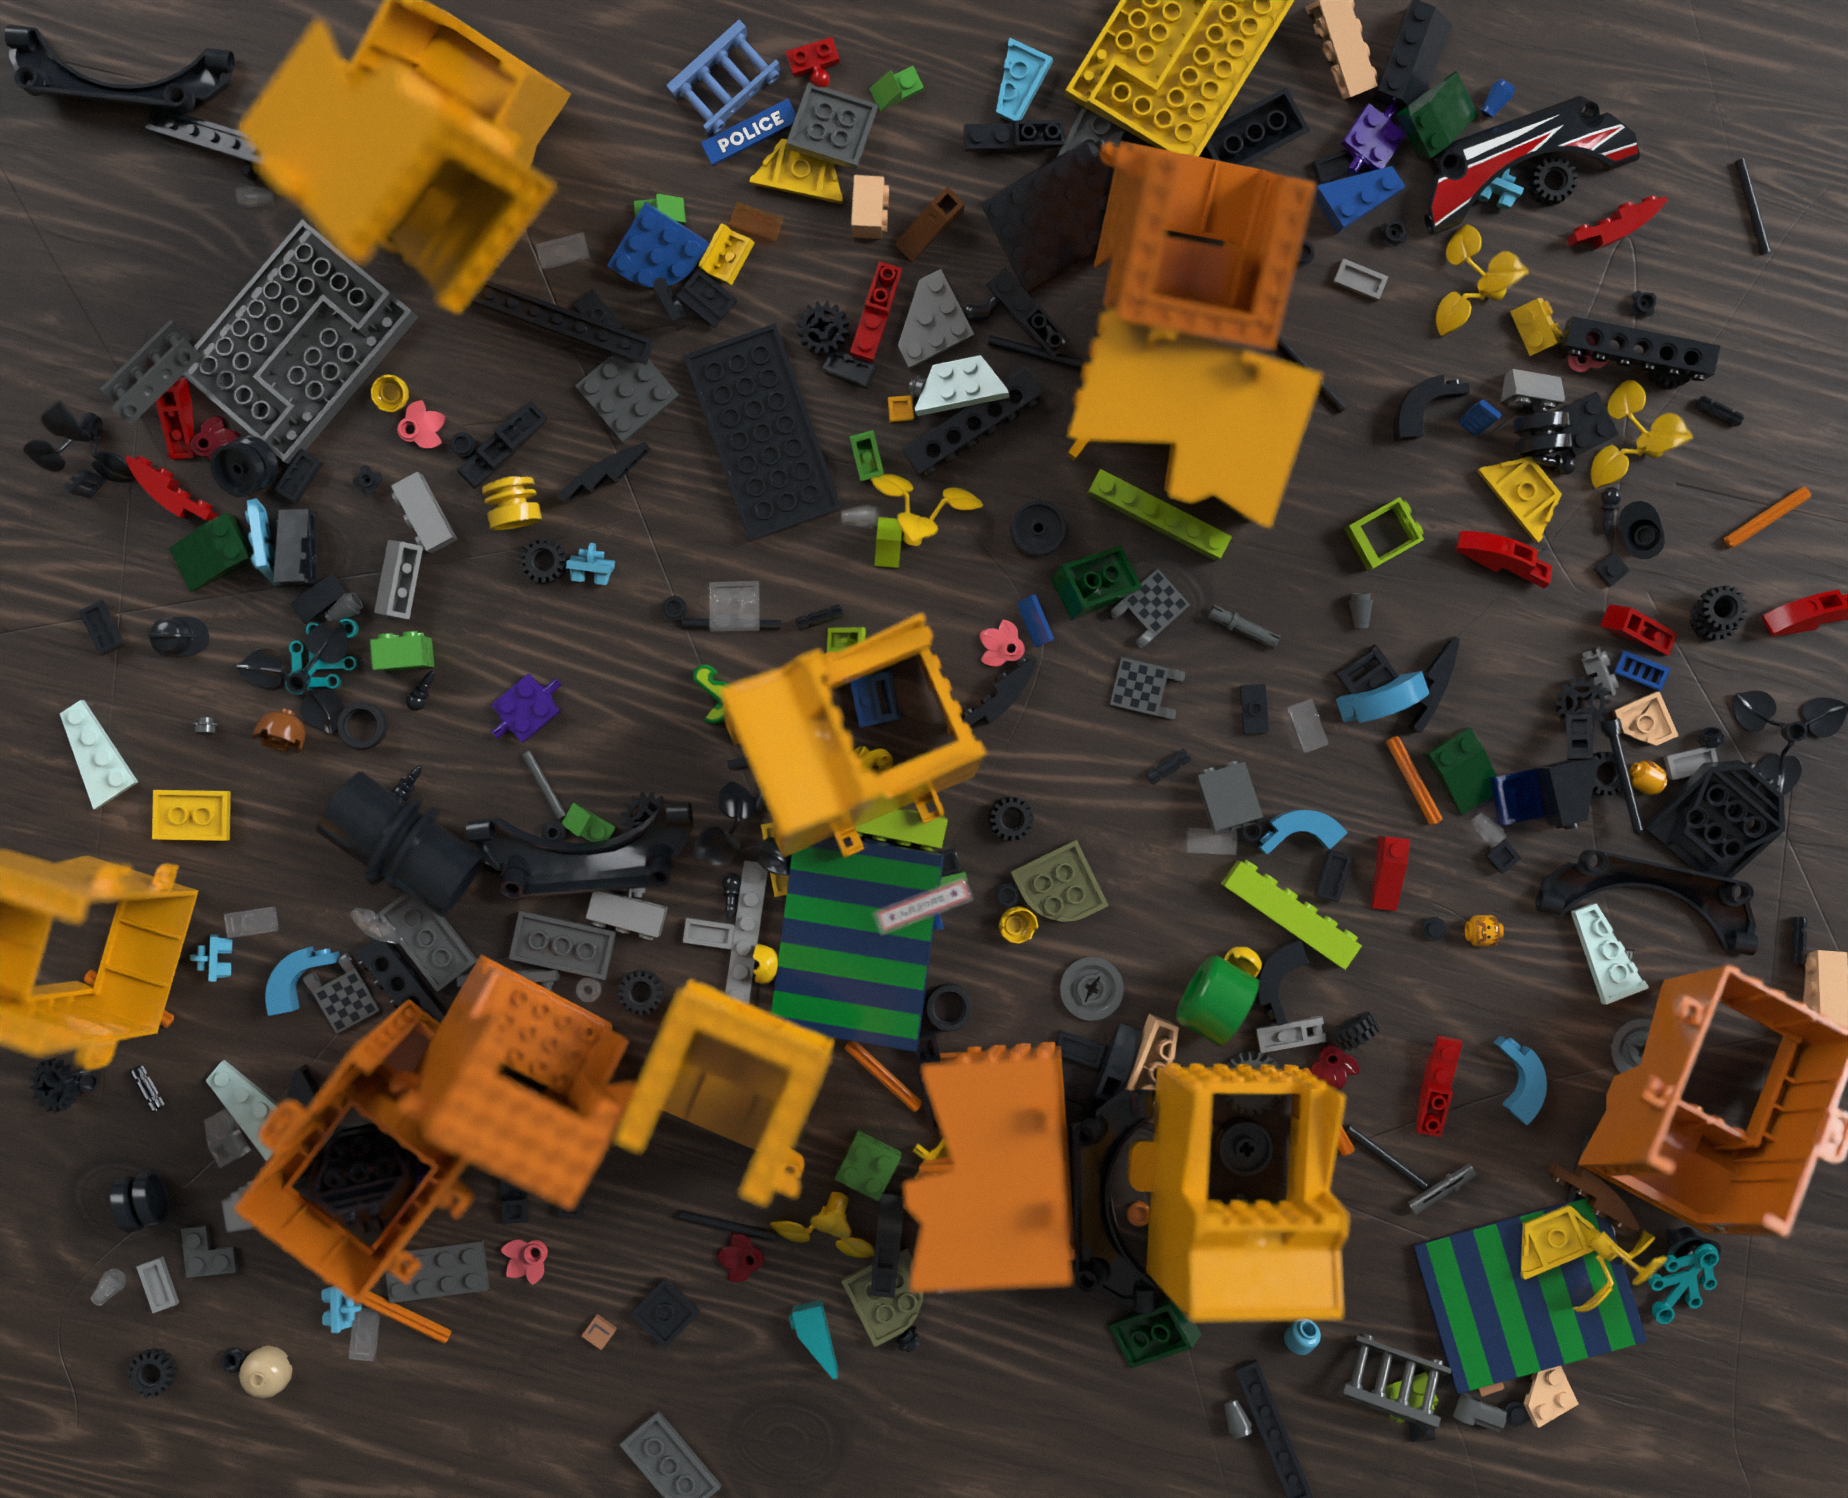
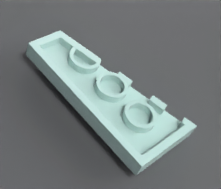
M84 700L78 701L60 713L93 809L100 808L138 783Z
M1592 903L1571 911L1601 1003L1609 1004L1648 989L1647 983L1637 973V967L1633 962H1630L1625 954V948L1622 943L1617 941L1612 933L1613 929L1598 905Z
M223 1060L206 1079V1082L263 1158L268 1161L275 1153L260 1141L259 1131L280 1104Z

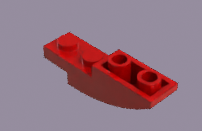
M1656 195L1642 199V203L1633 205V202L1624 203L1618 206V210L1611 215V218L1597 222V226L1589 228V225L1586 224L1575 228L1574 233L1567 237L1568 245L1572 247L1593 241L1595 250L1609 246L1630 235L1649 221L1667 202V197L1657 198Z
M879 261L850 350L851 357L870 363L874 362L903 268Z
M127 455L125 460L136 480L164 508L178 517L187 520L191 513L207 521L217 518L218 514L211 510L213 507L211 504L201 499L195 502L190 499V493L178 488L180 482L172 478L174 473L162 467L159 470L151 467L152 462L140 455L137 458Z
M1460 531L1458 533L1456 551L1495 572L1505 568L1543 589L1550 584L1552 566L1537 558V549L1514 539L1477 531Z
M1839 590L1811 595L1778 607L1764 614L1761 619L1772 636L1814 631L1822 623L1848 620V594L1842 595Z
M1436 1035L1432 1054H1428L1418 1106L1417 1133L1437 1137L1442 1136L1453 1094L1451 1086L1463 1044L1460 1039Z

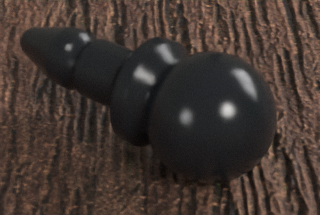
M1556 454L1554 457L1546 455H1535L1532 457L1538 464L1550 466L1552 471H1558L1562 475H1569L1576 469V461L1571 456Z
M1615 487L1606 488L1601 494V500L1604 503L1601 505V508L1605 509L1604 521L1602 522L1605 535L1609 533L1612 527L1613 510L1619 509L1617 504L1620 503L1622 498L1621 492Z
M434 671L427 673L420 685L415 686L412 690L413 692L407 696L406 704L409 709L419 711L425 707L426 699L429 697L428 689L434 680Z
M416 766L406 778H401L398 782L399 784L393 786L391 792L407 801L411 796V792L415 789L414 783L421 774L422 766Z
M733 873L727 874L722 880L724 888L722 895L726 896L725 914L727 920H731L735 912V897L739 896L738 890L741 887V878Z

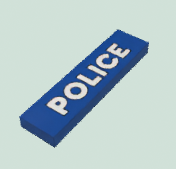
M786 99L701 142V145L713 167L791 128L796 113L789 99Z

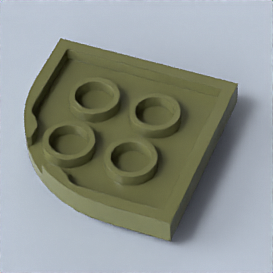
M1077 840L1071 841L1010 871L1027 904L1038 914L1046 918L1062 922L1076 921L1109 906Z
M908 1246L900 1249L895 1298L870 1296L873 1263L843 1278L841 1281L874 1347L898 1336L908 1329L915 1321L921 1308L923 1291H911V1277L915 1260Z

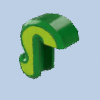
M700 665L693 672V681L718 701V704L707 715L704 722L709 724L722 723L725 720L720 690L731 685L723 681H715L714 677L719 673L712 666Z

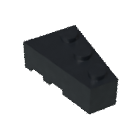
M310 509L279 510V516L276 518L277 542L274 582L286 586L315 585L318 583L316 512Z

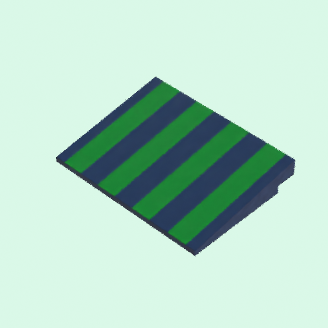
M834 837L793 853L771 1014L827 1037L916 1052L919 1043L936 911L885 931L878 913L939 890L944 854L861 840L864 850L843 859ZM850 838L843 840L846 848L853 845Z
M1578 1198L1572 1202L1560 1203L1413 1244L1442 1357L1447 1367L1451 1368L1450 1380L1453 1389L1458 1394L1647 1342L1624 1265L1621 1263L1623 1261L1618 1255L1610 1262L1604 1259L1614 1282L1612 1291L1598 1306L1586 1312H1576L1572 1307H1579L1585 1304L1607 1283V1278L1600 1262L1595 1258L1598 1255L1596 1251L1526 1280L1522 1279L1520 1275L1522 1224L1565 1205L1573 1207L1585 1220H1588L1595 1226L1600 1233L1605 1231L1617 1244L1609 1216L1607 1215L1606 1219H1603L1592 1213L1593 1207L1586 1203L1588 1201L1587 1198Z

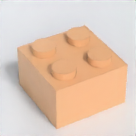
M854 175L851 224L853 238L882 239V232H887L888 210H883V208L889 205V185H884V177Z

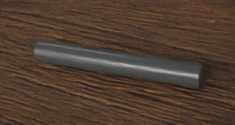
M531 751L522 754L521 756L557 819L562 818L566 813Z

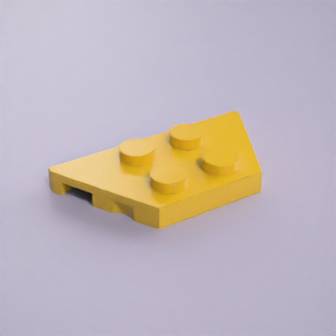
M781 139L774 147V151L762 162L763 165L755 175L750 177L749 182L751 185L839 204L843 202L834 164L786 149L787 139Z
M1531 456L1479 468L1477 470L1478 474L1535 543L1540 542L1543 538L1544 529L1553 515V509L1558 504L1562 495Z
M1565 1205L1523 1223L1520 1274L1522 1279L1526 1280L1595 1251L1589 1243L1600 1232L1570 1205Z

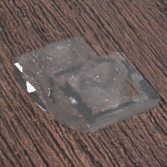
M354 908L349 914L356 925L368 936L383 942L397 944L400 941L395 933V927L388 921L378 920L379 918L374 911Z

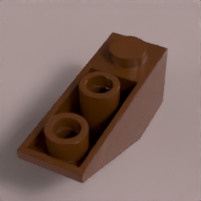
M947 186L926 207L895 243V246L912 263L964 212L965 203Z

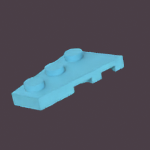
M1009 37L1004 75L996 109L997 116L1011 123H1014L1015 120H1022L1053 63L1052 57Z
M257 498L247 500L248 510L245 511V516L251 528L248 537L254 549V554L251 556L252 563L255 569H259L274 586L281 585L274 582L276 553L271 543H269V540H272V533L266 509Z

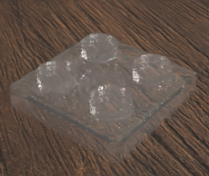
M759 581L710 582V632L760 630Z

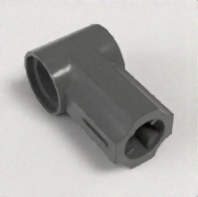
M1464 1392L1460 1394L1453 1417L1469 1425L1476 1423L1500 1432L1501 1429H1504L1507 1412L1484 1403L1479 1398Z

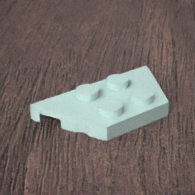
M979 355L933 365L916 404L915 412L917 416L1010 398V395L1002 381L983 357Z

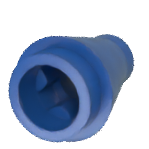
M1503 79L1493 83L1484 106L1480 110L1481 113L1492 119L1514 97L1513 92L1515 88Z

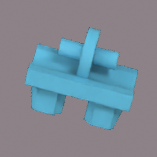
M1509 168L1491 182L1477 199L1487 202L1491 194L1495 193L1500 195L1496 206L1503 210H1508L1514 201L1522 195L1524 188L1513 184L1516 177L1509 175Z
M590 543L588 550L579 549V556L571 555L570 560H567L566 568L570 569L572 581H585L586 571L595 572L594 583L607 585L610 575L615 568V561L604 559L605 552L596 551V543Z
M210 934L209 954H205L206 945H198V954L190 955V961H197V970H205V961H209L208 981H216V978L231 976V962H217V954L232 953V939L218 938V934Z
M335 1286L322 1290V1301L330 1303L331 1309L324 1312L322 1316L323 1325L331 1327V1333H339L342 1329L352 1327V1321L355 1320V1312L362 1310V1304L354 1303L353 1300L348 1299Z

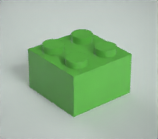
M418 631L403 632V637L393 634H379L378 639L370 640L373 670L387 672L434 667L432 638L425 637L424 633H418Z
M857 1130L835 1174V1180L879 1202L901 1159V1151Z

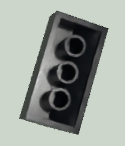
M1412 0L1404 12L1372 100L1387 106L1394 104V108L1397 106L1398 110L1401 111L1428 91L1452 27L1450 21L1437 7L1419 0Z
M1285 87L1220 122L1201 153L1207 159L1247 166L1306 134L1310 129L1288 88Z

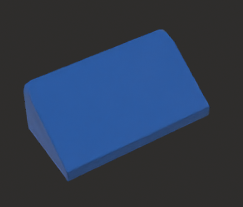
M1031 595L1019 601L1017 606L1034 646L1039 647L1051 642L1054 637L1037 596Z

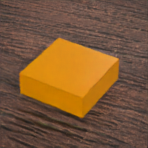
M911 395L887 397L890 423L914 421Z
M1077 439L1068 451L1067 457L1074 461L1090 439Z

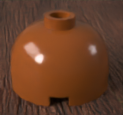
M280 709V712H269L258 720L253 732V739L261 738L260 744L271 749L288 752V748H295L294 753H299L302 751L305 741V727L301 720L294 716L295 713L293 711Z

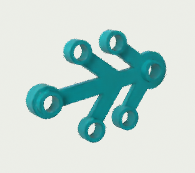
M346 618L339 621L345 628L349 624L352 625V632L349 634L346 632L348 639L354 638L358 634L359 627L354 620ZM314 622L309 623L306 626L307 635L311 631L312 626H317L319 624ZM292 641L289 645V651L292 654V672L289 675L295 670H304L302 654L306 651V645L302 641ZM298 643L301 645V650L296 653L294 646ZM310 651L309 663L316 655L315 653H312ZM347 656L334 663L326 662L320 657L308 673L311 677L317 669H345L347 671H354L358 668L359 662L352 656ZM349 659L354 661L352 668H348L346 665ZM329 674L327 677H311L308 688L328 687L330 689H337L341 686L342 679L336 674ZM332 677H335L337 679V684L335 686H332L330 684V679ZM287 688V690H288L290 693H292V694H295V695L304 694L303 691L300 692V693H294V692H291V691Z
M1703 1244L1695 1250L1694 1254L1676 1258L1674 1255L1666 1256L1667 1260L1663 1263V1266L1668 1272H1676L1681 1267L1691 1266L1688 1270L1662 1277L1660 1274H1653L1648 1278V1284L1654 1291H1661L1664 1287L1676 1284L1664 1301H1658L1652 1306V1315L1658 1323L1668 1324L1674 1319L1675 1312L1672 1306L1687 1288L1688 1294L1685 1296V1301L1689 1307L1696 1309L1702 1305L1703 1300L1699 1295L1697 1275L1701 1269L1703 1270V1275L1700 1277L1699 1282L1704 1289L1712 1290L1717 1286L1713 1267L1718 1263L1719 1256L1718 1250L1713 1245Z

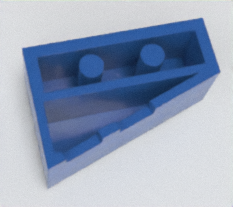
M1390 166L1317 185L1311 195L1335 232L1339 234L1396 197L1405 188V185L1394 168Z

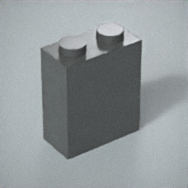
M1233 761L1225 764L1222 769L1208 768L1200 772L1201 775L1197 776L1196 783L1214 836L1261 823L1263 815L1245 762L1238 764V761Z

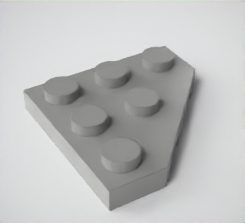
M941 269L919 280L898 343V349L909 369L974 336Z

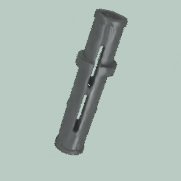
M1215 604L1208 613V619L1222 624L1226 627V630H1234L1271 649H1274L1279 642L1280 635L1245 620L1239 616V613H1231Z
M1467 1163V1165L1453 1174H1446L1445 1179L1408 1201L1407 1204L1413 1213L1418 1215V1213L1452 1191H1459L1460 1186L1478 1175L1470 1163Z

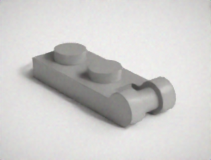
M1323 1016L1290 1021L1280 1026L1273 1024L1256 1027L1259 1052L1265 1053L1327 1041L1326 1033H1323L1322 1025L1324 1024ZM1312 1027L1313 1034L1307 1036L1306 1028Z

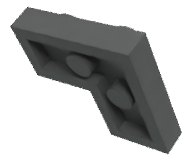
M209 1224L185 1226L181 1229L186 1278L235 1273L239 1270L236 1246L211 1248Z

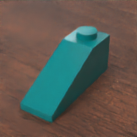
M822 1300L793 1306L792 1315H789L791 1329H796L798 1338L831 1378L837 1379L838 1367Z

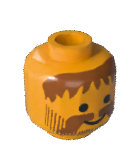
M1645 759L1639 763H1634L1630 767L1629 774L1632 787L1647 796L1659 794L1667 784L1666 772L1651 760Z
M1475 915L1465 924L1466 940L1470 941L1474 947L1496 946L1499 938H1503L1504 935L1502 923H1498L1497 918L1493 915Z

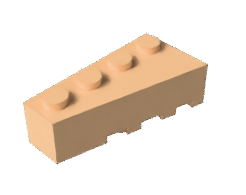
M1318 0L1305 6L1308 15L1311 13L1314 15L1316 24L1313 25L1316 35L1319 34L1324 39L1322 50L1325 57L1329 61H1333L1334 65L1331 67V71L1342 98L1346 99L1377 87L1378 75L1369 60V47L1366 42H1363L1361 35L1362 25L1360 20L1355 17L1353 10L1355 6L1354 0Z
M1817 950L1807 953L1803 1004L1808 1006V1010L1813 1013L1829 1017L1830 1022L1848 1027L1847 952Z
M1149 1014L1123 1090L1146 1089L1152 1091L1153 1119L1148 1122L1154 1124L1157 1067H1165L1166 1063H1173L1179 1027L1170 1021Z

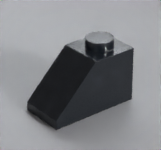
M307 1064L294 1071L285 1100L294 1101L306 1110L309 1109L321 1093Z

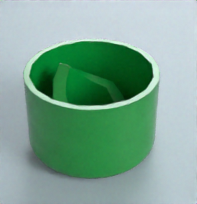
M1211 956L1201 964L1187 985L1177 1007L1176 1019L1184 1027L1222 1047L1232 1038L1245 1019L1257 994L1259 979L1219 956Z

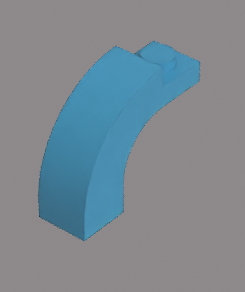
M1419 671L1401 674L1392 682L1371 691L1340 696L1336 699L1343 722L1358 720L1361 723L1406 709L1430 693L1423 673Z
M1303 809L1291 810L1277 815L1268 822L1274 830L1272 832L1270 830L1265 832L1259 839L1261 843L1256 847L1263 854L1268 855L1288 835L1298 831H1305L1313 835L1324 848L1331 849L1348 832L1332 817L1321 812Z
M311 946L291 953L278 963L271 973L266 986L265 1001L268 1016L299 1009L297 983L302 973L311 967L338 962L340 957L339 951L331 952L330 948L317 950L314 954V948Z
M1499 1036L1493 1044L1511 1059L1518 1071L1516 1089L1502 1105L1520 1122L1528 1125L1538 1114L1544 1103L1547 1091L1546 1073L1542 1062L1531 1048L1524 1045L1521 1048L1512 1038L1505 1039Z

